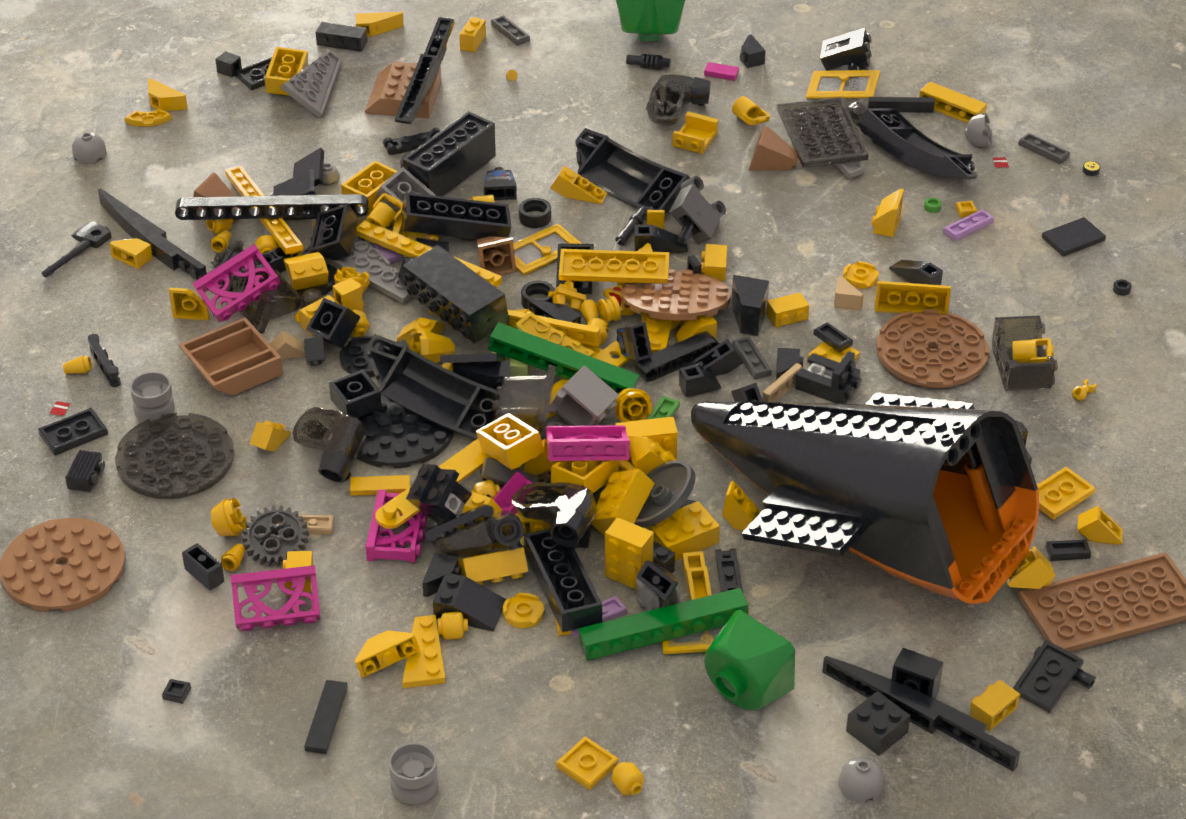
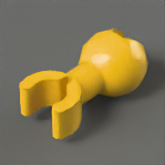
M1084 380L1083 387L1078 386L1073 389V398L1078 399V401L1084 400L1087 392H1095L1097 384L1088 385L1089 380Z

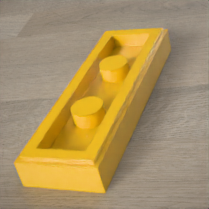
M410 475L350 478L351 496L377 495L378 489L386 490V493L400 494L410 487Z

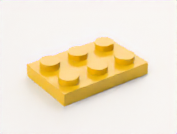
M1064 467L1037 484L1039 490V509L1054 520L1095 494L1096 488L1068 467Z

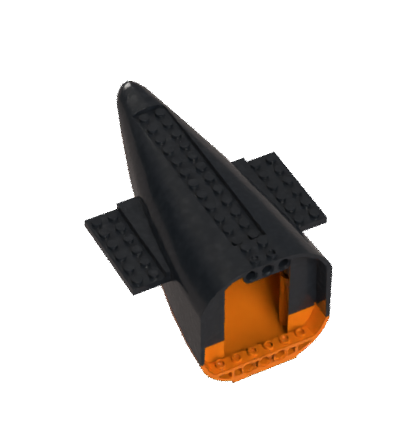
M875 393L866 404L753 401L700 402L695 404L691 410V422L696 432L734 468L768 495L762 502L765 509L742 532L744 540L843 556L848 550L895 577L937 594L970 604L988 603L1030 553L1029 548L1034 538L1039 515V490L1018 424L1007 413L993 410H976L973 403L961 401L955 402Z

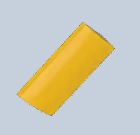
M877 281L874 311L889 313L912 311L913 313L923 312V309H931L948 315L951 286Z

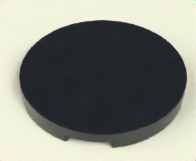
M362 336L352 339L348 342V345L340 350V364L347 373L352 374L364 369L369 377H375L366 352V347L373 336Z

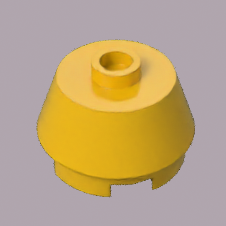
M342 267V270L337 269V273L334 275L335 285L352 278L357 283H360L363 288L362 295L370 284L367 272L364 271L361 274L356 271V268Z
M624 389L616 399L615 413L621 422L644 420L649 414L651 415V398L641 389Z
M225 498L211 510L212 526L220 536L238 537L243 533V529H247L245 524L247 518L246 515L242 516L238 508L242 505L237 498Z

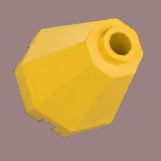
M414 330L410 333L413 339L408 341L409 349L434 363L440 362V356L453 355L455 353V344L452 343L450 338L426 330Z

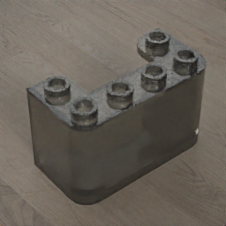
M1040 315L995 317L992 351L1005 391L1051 389L1052 385L1055 384L1054 372L1058 369V363L1056 359L1054 360L1053 356H1046V349H1043V345L1037 346V356L1047 357L1046 362L1017 364V361L1013 360V341L1042 339V334H1045V324L1042 323Z

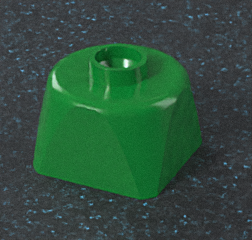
M616 0L621 30L625 33L638 34V40L661 41V35L678 32L686 0Z
M742 610L735 611L706 651L704 656L705 669L713 685L727 700L742 709L756 711L795 689V648L790 641Z

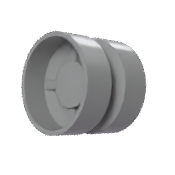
M152 371L142 373L132 380L130 390L134 413L138 419L154 423L163 421L173 414L175 405L171 381L167 375Z
M411 742L397 747L391 753L389 771L393 795L399 801L407 804H420L431 799L438 789L437 758L434 751L425 744Z

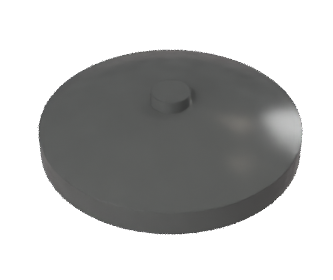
M682 460L669 461L646 474L655 484L634 523L635 525L649 527L658 524L683 505L691 494L696 479L694 470L687 462Z

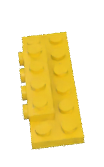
M561 249L559 280L668 284L669 252Z

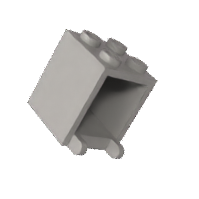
M584 365L557 392L555 399L548 406L547 412L550 414L558 413L571 426H599V423L601 421L604 422L610 415L609 412L617 405L615 401L619 394Z

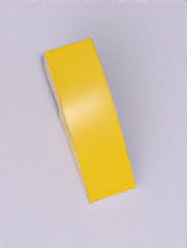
M703 551L683 553L681 561L689 599L694 600L712 595Z

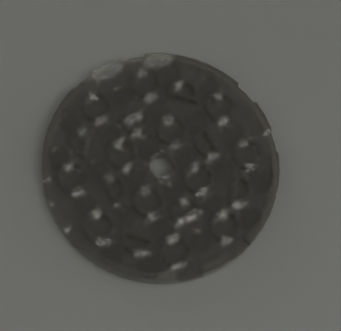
M177 413L161 415V418L150 421V419L145 420L133 427L119 442L115 456L117 473L122 482L131 490L147 497L176 499L198 494L217 484L232 466L234 446L226 428L217 421L194 413H189L188 416H177Z

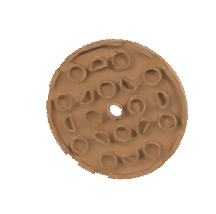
M669 269L668 284L626 282L621 289V300L624 305L630 306L631 311L637 314H642V312L648 313L650 318L679 321L695 320L699 315L705 314V317H710L718 314L720 309L725 310L731 301V291L725 283L716 278L699 273L694 274L692 270L675 271Z
M923 309V312L920 313L909 311L893 317L880 329L876 345L878 358L890 373L904 382L931 388L953 387L971 381L984 370L989 356V345L984 339L983 332L975 324L953 313H949V315L938 313V310Z
M84 518L47 520L28 528L6 548L0 561L1 582L10 598L20 605L31 606L33 610L49 612L50 609H62V612L75 610L99 600L111 591L110 587L116 581L120 580L124 571V548L116 533L99 522ZM60 561H61L62 563H67V564H65V565H63V566L59 565V564H60Z

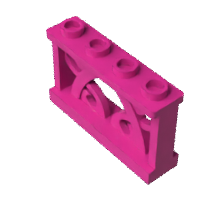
M253 244L195 281L193 285L217 321L221 323L222 321L229 320L236 312L244 310L248 304L261 299L265 293L275 290L281 282L257 246ZM258 259L263 267L255 269L254 261ZM245 268V270H244L245 273H240V272H239V270ZM265 272L269 275V278L260 283L259 280L264 277L256 275V273ZM233 274L240 278L249 276L244 292L226 291L230 285V276ZM225 281V285L220 289L222 285H219V283ZM208 290L215 294L211 301L205 294ZM219 297H222L220 300L221 306L224 302L228 303L222 309L216 308V301Z
M625 425L546 427V445L549 461L629 460L630 440L627 436Z
M378 489L366 542L367 561L389 559L416 563L417 556L421 555L420 541L424 540V529L422 528L427 525V515L422 511L418 512L406 521L409 527L394 536L391 529L384 528L376 522L375 514L380 507L395 498L399 493H386V490ZM388 534L390 537L387 538V535L385 537H382L381 535ZM409 543L411 546L410 548H405L404 544Z
M315 565L230 575L236 629L240 628L241 631H249L256 626L272 628L274 624L283 623V626L295 625V622L298 621L314 623L317 619H321ZM305 579H311L313 595L302 592ZM288 581L292 582L293 585L290 588H295V590L286 589L284 587L285 583ZM272 583H277L279 589L285 594L292 595L288 602L278 611L268 607L260 600L269 593ZM263 585L265 587V590L262 593L256 595L255 593L260 592L259 590H257V586ZM238 587H243L248 598L239 603ZM300 596L311 600L312 608L309 611L302 612L299 610L300 605H306L303 600L299 599ZM252 602L254 605L248 608V612L254 611L256 614L248 619L241 614V610L246 604ZM291 609H293L294 613L287 614ZM262 612H263L264 614L268 615V616H266V617H261V616H262Z

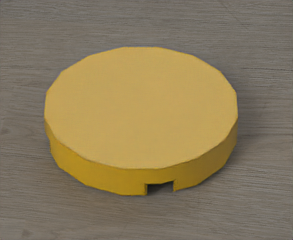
M859 261L853 265L850 263L843 271V278L859 289L874 286L879 277L876 267L867 262Z
M518 593L515 594V597L511 599L509 597L504 602L503 617L511 626L517 628L533 627L541 622L544 617V604L536 595Z

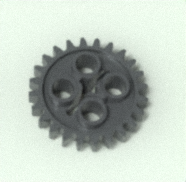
M282 505L279 510L272 506L271 511H268L266 507L264 508V513L256 511L258 517L250 516L251 522H246L247 529L242 530L244 534L242 536L243 545L247 550L248 556H252L253 561L259 559L260 565L267 561L268 567L273 562L279 567L280 561L287 560L288 551L305 550V543L309 542V531L303 516H299L298 511L292 513L290 507L284 511Z

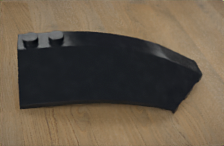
M895 108L866 109L856 124L861 128L863 134L868 135L872 139L871 141L912 167L935 175L961 179H975L977 177V173L974 172V162L971 161L972 154L955 152L928 138Z
M584 128L575 140L577 147L576 157L579 165L578 174L597 187H600L607 194L636 208L643 206L647 210H665V213L668 212L681 190V184L690 179L689 175L651 161L620 145L607 135Z
M374 334L366 347V352L382 395L416 415L453 432L476 440L478 439L476 430L508 413L512 415L515 410L513 396L481 385L445 369L412 351L406 345Z

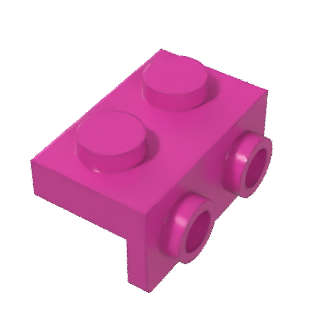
M517 471L493 500L506 514L510 512L517 514L523 510V506L535 497L536 491L539 488Z

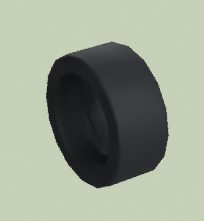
M529 198L522 201L519 205V221L524 226L530 228H539L547 225L551 221L550 203L541 198ZM531 211L543 212L537 215L528 214V212Z
M536 280L528 282L521 289L523 307L528 309V299L531 298L529 296L534 294L547 296L536 300L553 303V298L548 297L550 291H555V288L546 281Z

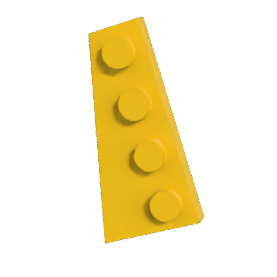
M531 312L516 323V327L521 331L591 357L594 355V351L583 347L581 343L567 337L565 333L551 327L549 323Z
M642 312L641 319L642 322H646L652 353L666 348L673 320L650 318V314Z
M436 615L415 617L412 633L415 635L420 651L407 657L402 687L411 688L444 684L445 673Z

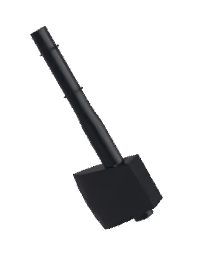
M93 221L80 227L71 236L81 243L42 271L43 277L46 278L53 274L57 269L90 246L97 249L112 238L109 228Z

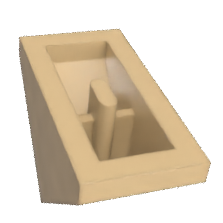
M839 276L835 291L834 307L861 310L864 295L843 277Z
M283 330L270 343L272 348L281 356V360L306 356L303 342Z

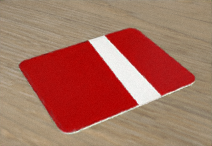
M1006 157L993 158L996 168L1009 167Z
M57 401L50 414L64 416L70 403Z

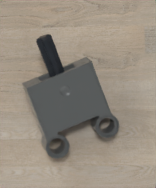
M694 176L681 184V190L669 211L674 219L683 227L678 236L679 243L686 244L690 236L698 245L710 239L721 216L726 213V207L723 202L718 200L710 204L699 191L704 189V183L699 176Z

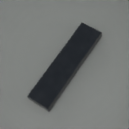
M869 97L867 109L895 108L901 113H933L935 98Z
M326 680L304 746L305 751L327 754L347 692V682Z

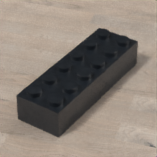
M405 192L402 204L403 231L476 240L489 236L509 238L512 228L509 204Z
M551 528L524 534L525 555L562 633L603 623L602 603L575 549L557 544L551 537Z

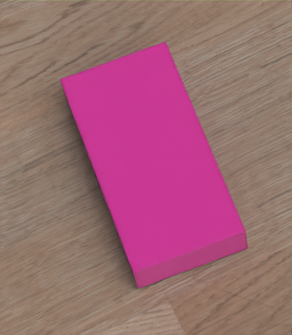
M708 62L704 70L705 76L735 81L739 73V67Z

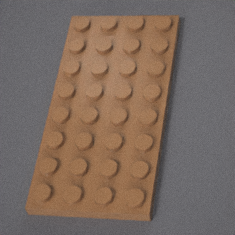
M1166 552L1055 581L1040 589L1029 588L1018 591V599L1045 640L1068 652L1186 621V579Z

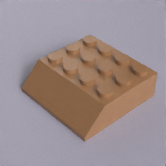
M392 62L382 70L375 81L365 114L396 116L417 63ZM441 65L415 118L430 119L442 82Z
M246 317L179 344L182 352L214 389L233 396L283 375L281 356Z

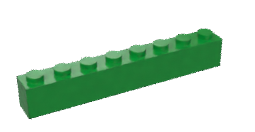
M500 322L497 323L490 336L488 350L504 354L506 357L570 380L585 365L617 394L627 388H636L639 374Z
M741 588L579 628L580 645L588 661L725 626L737 610H742L749 615L748 603Z

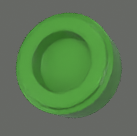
M928 198L925 200L924 209L927 212L937 213L941 210L942 202L939 199Z

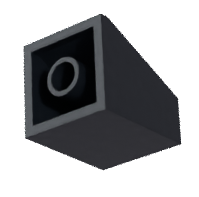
M309 170L273 186V194H270V196L316 195L314 170ZM282 218V219H283L284 221H287V220H302V219H317V218Z
M733 275L731 306L740 333L754 336L759 335L767 309L768 280Z

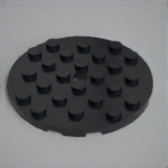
M382 393V409L348 422L341 415L339 427L341 425L344 427L345 425L352 426L361 433V438L353 457L376 467L390 465L394 466V468L410 467L412 463H425L438 456L448 447L454 433L405 409L382 395Z

